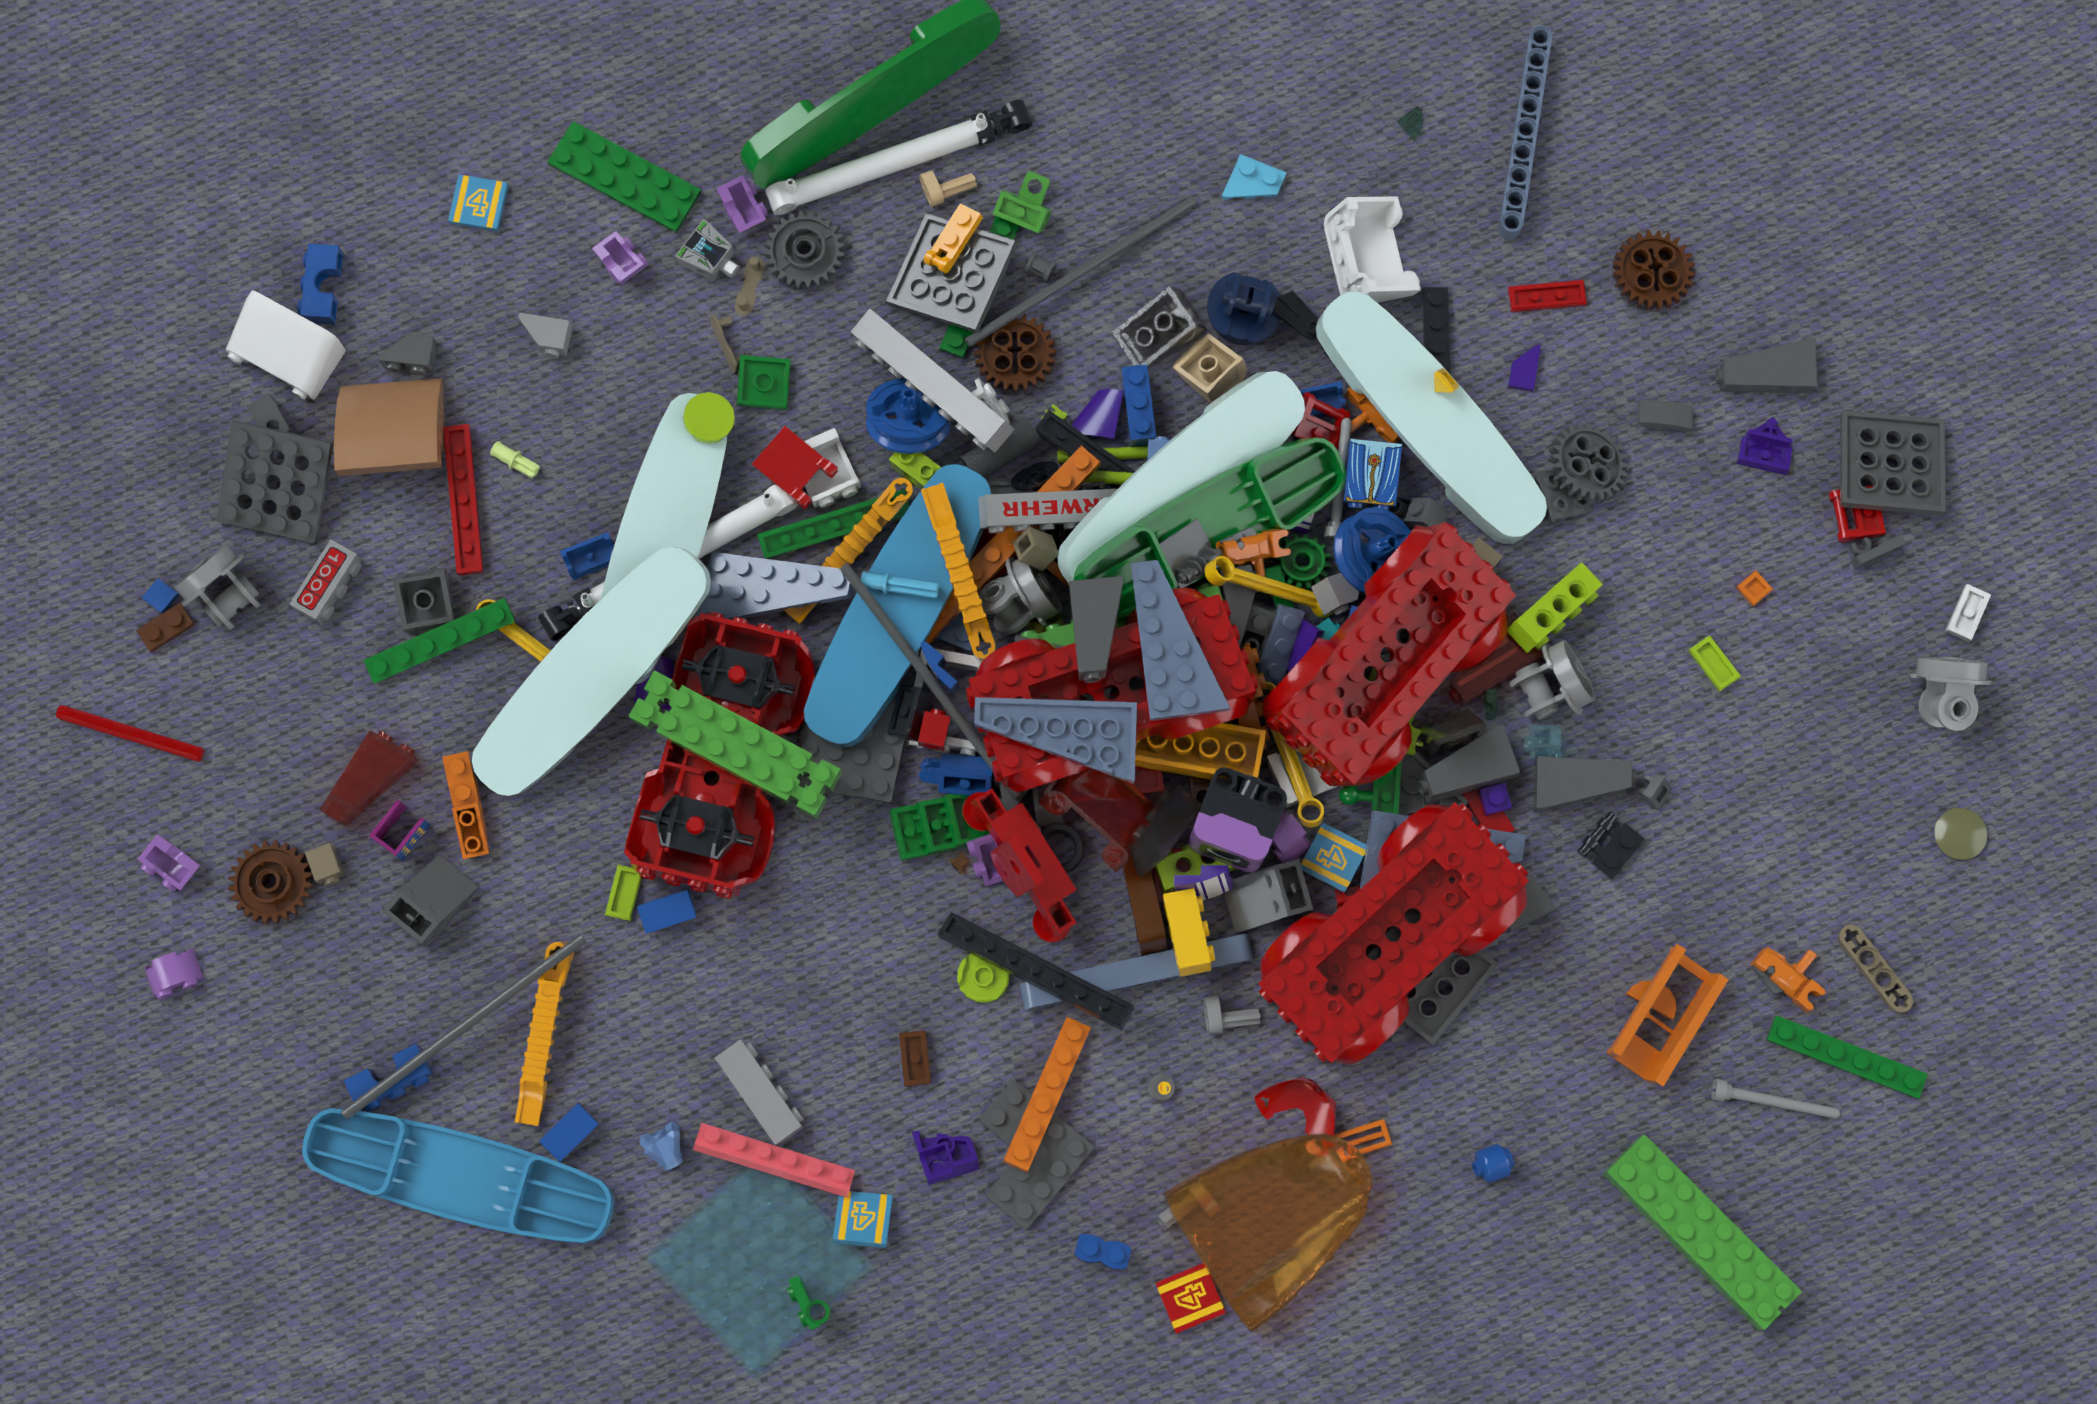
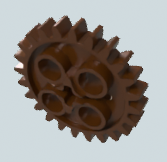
M1647 230L1644 238L1639 232L1636 234L1635 240L1629 237L1626 241L1627 245L1621 244L1620 252H1617L1614 257L1617 261L1612 265V268L1617 270L1613 273L1612 278L1619 279L1615 284V288L1623 287L1620 296L1628 294L1630 296L1628 303L1636 300L1637 308L1644 303L1646 304L1647 311L1650 310L1652 305H1655L1657 311H1660L1662 304L1667 309L1671 307L1672 301L1678 304L1681 300L1680 296L1686 297L1687 289H1690L1693 285V282L1690 280L1695 276V273L1690 271L1694 268L1695 263L1688 262L1692 257V253L1684 254L1687 245L1679 247L1677 245L1679 238L1671 241L1670 233L1663 238L1661 237L1660 230L1657 231L1655 236H1652L1650 230ZM1648 250H1652L1653 258H1651L1650 252ZM1658 254H1665L1670 260H1661ZM1639 256L1645 263L1639 264L1633 257ZM1668 277L1674 284L1668 285L1664 283L1662 278ZM1644 280L1648 283L1649 287H1641L1637 281ZM1655 282H1656L1657 289H1658L1659 291H1655V289H1654V283H1655Z
M1023 314L1021 320L1014 319L975 344V348L979 349L974 351V358L978 359L975 361V366L981 368L979 370L980 377L987 375L986 383L994 381L995 390L1002 385L1004 386V393H1007L1009 388H1013L1014 394H1017L1018 388L1021 387L1027 393L1028 385L1037 389V380L1045 383L1044 374L1051 375V368L1049 366H1055V359L1051 358L1056 356V349H1052L1055 346V341L1048 340L1051 337V332H1043V323L1035 326V317L1028 322L1026 321V314ZM1013 333L1017 334V374H1013ZM1001 338L1009 341L1006 345H998L996 343ZM1024 338H1031L1034 342L1030 345H1025L1021 341ZM1001 362L1009 365L1006 369L996 367ZM1025 362H1032L1034 364L1030 369H1025L1021 365Z

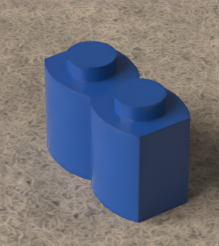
M1082 1234L1078 1237L1074 1255L1079 1260L1087 1263L1101 1262L1110 1269L1123 1270L1127 1268L1131 1248L1122 1242H1105L1098 1236Z

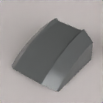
M447 568L407 573L393 578L403 632L419 636L454 620Z

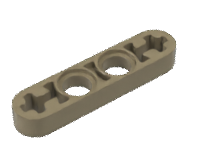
M1856 925L1842 927L1837 935L1840 946L1887 1007L1897 1014L1908 1011L1913 1004L1912 995L1863 931ZM1847 930L1849 933L1854 932L1856 934L1854 941L1857 945L1863 942L1865 946L1854 953L1852 949L1856 945L1852 941H1845L1844 938L1847 936L1845 931ZM1863 951L1870 952L1873 956V963L1870 966L1863 965L1860 961V954ZM1878 973H1885L1889 976L1890 983L1887 987H1881L1876 982ZM1896 985L1898 989L1894 993L1898 997H1905L1906 1000L1903 1002L1905 1007L1903 1008L1901 1005L1895 1006L1896 997L1893 993L1887 996L1885 992Z

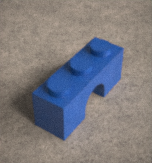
M308 244V250L303 255L305 276H301L300 289L303 293L302 300L298 301L297 311L298 315L315 324H336L338 300L333 293L321 292L319 288L324 279L328 277H341L343 252L338 245Z
M1147 364L1122 367L1121 378L1124 400L1126 402L1130 447L1148 446V439H1155L1156 431Z
M414 1044L393 1055L396 1070L423 1051L421 1046ZM428 1060L361 1109V1111L371 1112L381 1106V1101L387 1098L394 1100L405 1094L404 1089L412 1085L418 1088L429 1082L428 1077L434 1075ZM368 1068L343 1080L353 1102L380 1083L373 1070Z

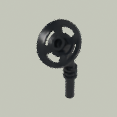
M1053 461L1033 464L1015 474L1010 484L1015 490L1032 489L1034 492H1037L1054 475L1059 466ZM1054 525V530H1046L1045 533L1053 536L1059 552L1061 543L1058 533L1060 528L1058 527L1059 525Z

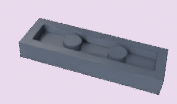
M1282 604L1277 606V615L1257 668L1258 674H1264L1266 682L1277 685L1284 678L1294 642L1305 614L1301 609Z

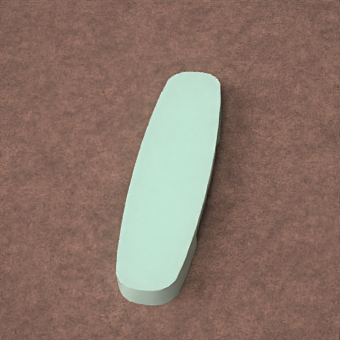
M1358 291L1347 292L1330 303L1317 322L1316 333L1319 342L1352 390L1366 395L1404 443L1446 486L1445 494L1447 498L1478 528L1494 541L1502 544L1516 543L1537 527L1546 514L1547 504L1545 496L1509 444L1460 385L1452 393L1435 392L1434 373L1445 368L1388 311L1367 294Z
M1272 371L1256 373L1237 384L1209 404L1199 418L1155 453L1110 497L1101 499L1074 528L1059 548V555L1057 556L1058 567L1067 582L1073 581L1074 573L1082 561L1151 512L1218 474L1280 447L1302 421L1305 411L1304 399L1294 382L1286 374Z
M687 393L676 397L671 401L659 423L633 486L619 528L601 599L638 565L659 549L666 547L684 548L697 558L699 556L720 479L727 436L717 443L707 444L698 442L686 431L683 422L685 406L691 398L698 394ZM660 656L636 684L642 683L650 677Z
M666 547L659 549L612 588L558 642L489 726L473 751V769L479 779L489 789L500 795L510 796L522 793L546 776L572 753L575 746L607 716L641 679L666 647L673 644L695 615L710 592L711 579L705 565L694 554L684 548Z

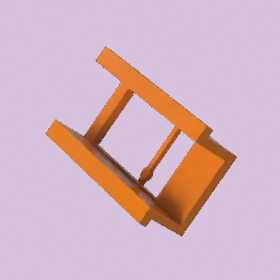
M1679 944L1670 948L1666 959L1613 1045L1606 1052L1607 1055L1648 1083H1656L1661 1087L1665 1085L1729 980L1722 974L1708 972L1685 956L1686 949ZM1678 964L1703 982L1674 1030L1653 1017L1649 1010ZM1644 1018H1649L1670 1033L1661 1051H1658L1635 1035Z

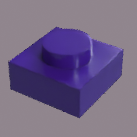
M1505 783L1479 789L1478 793L1485 816L1512 808Z

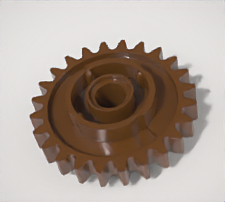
M266 840L263 841L262 848L253 844V852L245 849L244 854L246 857L244 859L237 857L239 866L231 867L236 872L235 876L228 877L229 880L234 882V885L230 886L228 890L236 892L230 898L234 902H239L236 909L239 911L245 909L243 915L247 918L253 915V921L257 923L262 918L263 923L266 925L269 924L271 919L274 923L279 924L280 917L290 921L289 914L291 912L298 916L297 907L306 908L303 899L311 898L312 896L307 893V890L314 888V885L308 882L309 879L313 878V874L307 872L310 869L309 863H303L307 857L304 854L298 855L299 849L296 847L290 850V844L286 842L280 847V843L277 840H274L272 846ZM272 876H276L275 886L267 889V880Z

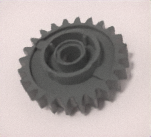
M800 211L797 218L790 213L789 221L780 218L782 226L774 224L775 233H768V238L771 241L765 242V247L768 250L764 254L765 258L769 259L766 263L768 268H772V275H779V283L787 280L788 288L796 284L798 291H800L802 285H806L807 290L810 291L812 284H815L818 289L820 288L821 281L829 284L828 276L837 277L835 268L842 269V263L839 260H845V254L841 252L845 250V244L840 243L843 241L842 234H837L839 231L838 226L831 227L830 218L823 222L821 213L814 218L812 211L806 217ZM804 247L811 249L808 254L799 253L800 249Z

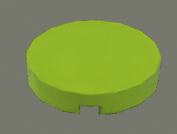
M711 392L700 393L691 398L685 406L683 415L686 431L698 442L707 444L717 443L729 435L735 419L733 407L728 400L719 394Z
M969 954L962 960L958 968L957 981L960 990L967 998L979 1003H988L997 1000L1004 994L1009 984V973L973 954Z

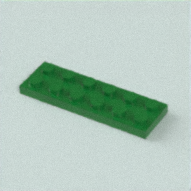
M572 121L547 161L551 167L675 233L678 232L702 193L700 188Z

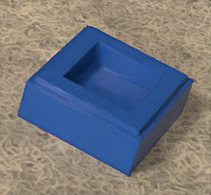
M157 578L141 598L163 614L177 599L179 594Z

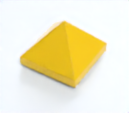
M1442 368L1434 373L1435 392L1452 393L1459 388V384L1445 369Z

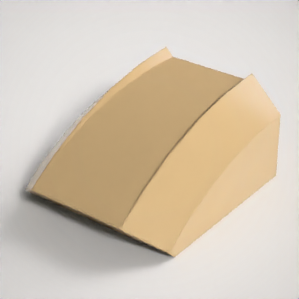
M1209 333L1197 340L1172 367L1186 383L1210 403L1244 381L1248 370L1243 358Z

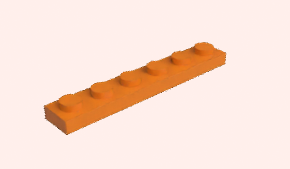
M1066 1017L1005 1155L1004 1163L1026 1173L1028 1172L1091 1027Z

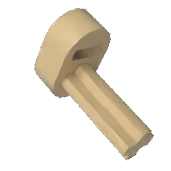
M932 170L919 175L921 186L931 207L944 203V199L977 187L975 176L972 173L942 184L938 183Z

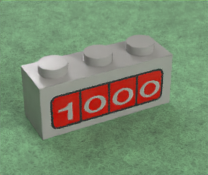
M330 539L289 605L297 612L321 625L324 620L327 621L332 616L334 611L332 606L337 598L341 599L348 589L346 584L351 576L355 577L359 573L362 559L353 551Z

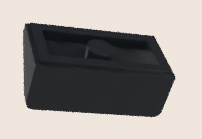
M900 685L887 735L918 742L924 713L927 711L931 693L922 687Z

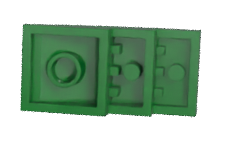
M948 794L942 798L920 801L915 805L890 809L889 815L900 861L967 847L966 842L989 835L990 832L988 830L979 831L966 823L963 817V805L969 795Z

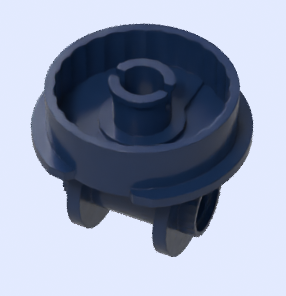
M1233 272L1218 280L1211 289L1207 300L1208 318L1215 331L1226 341L1238 345L1258 343L1272 335L1281 321L1280 318L1272 313L1276 298L1280 294L1273 285V282L1261 281L1254 277L1242 276L1241 273ZM1237 309L1248 311L1249 314L1242 315Z

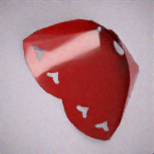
M1302 1076L1270 1086L1254 1096L1256 1105L1266 1120L1275 1116L1273 1113L1293 1108L1303 1110L1306 1118L1305 1133H1307V1141H1305L1303 1136L1300 1147L1316 1155L1326 1156L1329 1154L1334 1140L1336 1102L1316 1082ZM1262 1097L1269 1098L1267 1107L1265 1106V1101L1261 1099ZM1323 1142L1325 1148L1323 1149L1321 1146L1316 1147L1315 1145Z

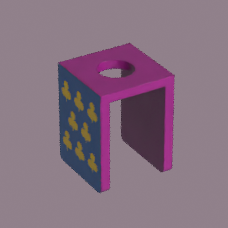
M397 800L369 836L403 861L431 824L421 817L397 849H392L382 839L407 808L401 801Z

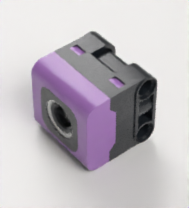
M1226 767L1219 768L1212 777L1189 838L1190 848L1200 855L1249 873L1255 872L1259 869L1269 851L1287 802L1285 791L1257 777ZM1219 776H1226V777L1229 778V779H1226V778H1218V777H1219ZM1271 795H1276L1277 797H1279L1281 804L1276 797H1273Z

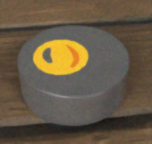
M1165 1074L1153 1076L1148 1084L1150 1096L1157 1101L1168 1100L1172 1097L1175 1090L1173 1080Z

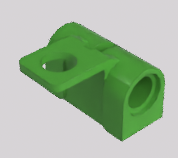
M1032 171L1027 172L1018 195L1007 190L1001 191L993 215L1036 233L1043 232L1051 214V208L1042 205L1050 179ZM1032 179H1037L1042 184V190L1038 194H1033L1028 189V184Z

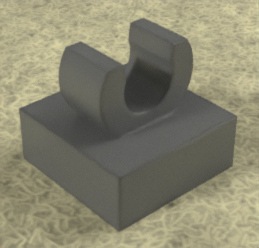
M1656 773L1653 778L1646 775L1644 779L1649 785L1646 789L1637 787V791L1646 799L1650 806L1658 810L1672 788L1665 777Z

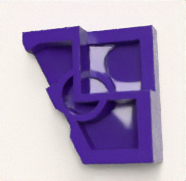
M1098 390L1071 426L1088 438L1114 441L1123 399V390Z

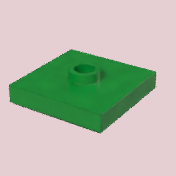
M740 355L736 406L787 410L791 359Z

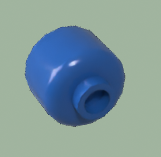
M1499 1144L1476 1151L1475 1161L1472 1162L1475 1175L1481 1177L1487 1183L1508 1177L1511 1173V1168L1514 1167L1513 1157L1509 1149L1503 1148Z

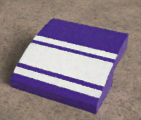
M1201 865V875H1174V887L1176 891L1194 888L1196 897L1201 896L1202 900H1207L1233 888V880L1228 865Z

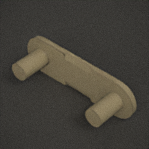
M751 257L746 264L743 274L745 280L741 292L738 291L734 306L735 311L739 315H748L753 310L756 295H754L758 281H761L765 269V263L761 258Z
M713 315L710 317L711 326L731 371L735 373L738 370L737 366H739L740 357H734L722 330V327L732 325V320L730 316L717 319Z

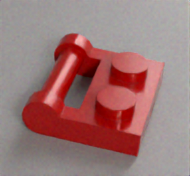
M1304 393L1302 396L1305 405L1303 419L1290 435L1298 439H1326L1337 449L1340 440L1341 422L1344 418H1350V411L1344 408L1337 409L1315 399V395L1311 393ZM1312 408L1335 418V424H1329L1310 415Z
M1865 486V488L1869 489L1873 488V486ZM1840 489L1829 492L1830 502H1833L1839 533H1837L1839 543L1864 539L1866 537H1883L1886 534L1881 510L1852 508L1856 529L1849 530L1845 507H1840Z

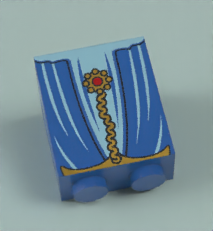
M1350 439L1343 503H1348V508L1363 509L1364 505H1370L1389 511V507L1394 508L1396 506L1402 444Z

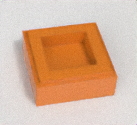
M1754 571L1736 587L1752 606H1755L1773 590L1757 571Z

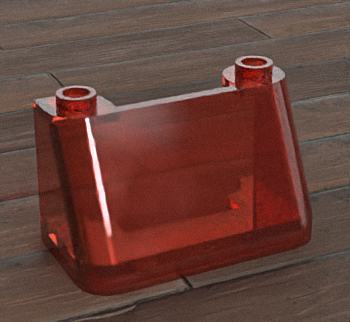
M1092 768L1047 783L1038 802L1054 815H1062L1072 807L1109 841L1103 849V860L1115 872H1118L1126 864L1157 817L1156 806L1130 782Z

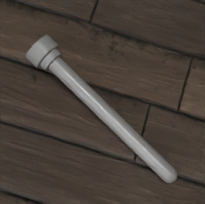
M1344 418L1341 422L1338 450L1345 470L1352 424L1349 418ZM1344 486L1341 492L1333 498L1331 521L1328 522V526H1325L1324 538L1334 539L1336 531L1341 524Z
M1715 1079L1713 1082V1088H1716V1092L1712 1091V1100L1723 1102L1724 1100L1734 1098L1834 1119L1840 1116V1111L1837 1108L1733 1088L1732 1084H1728L1726 1080Z

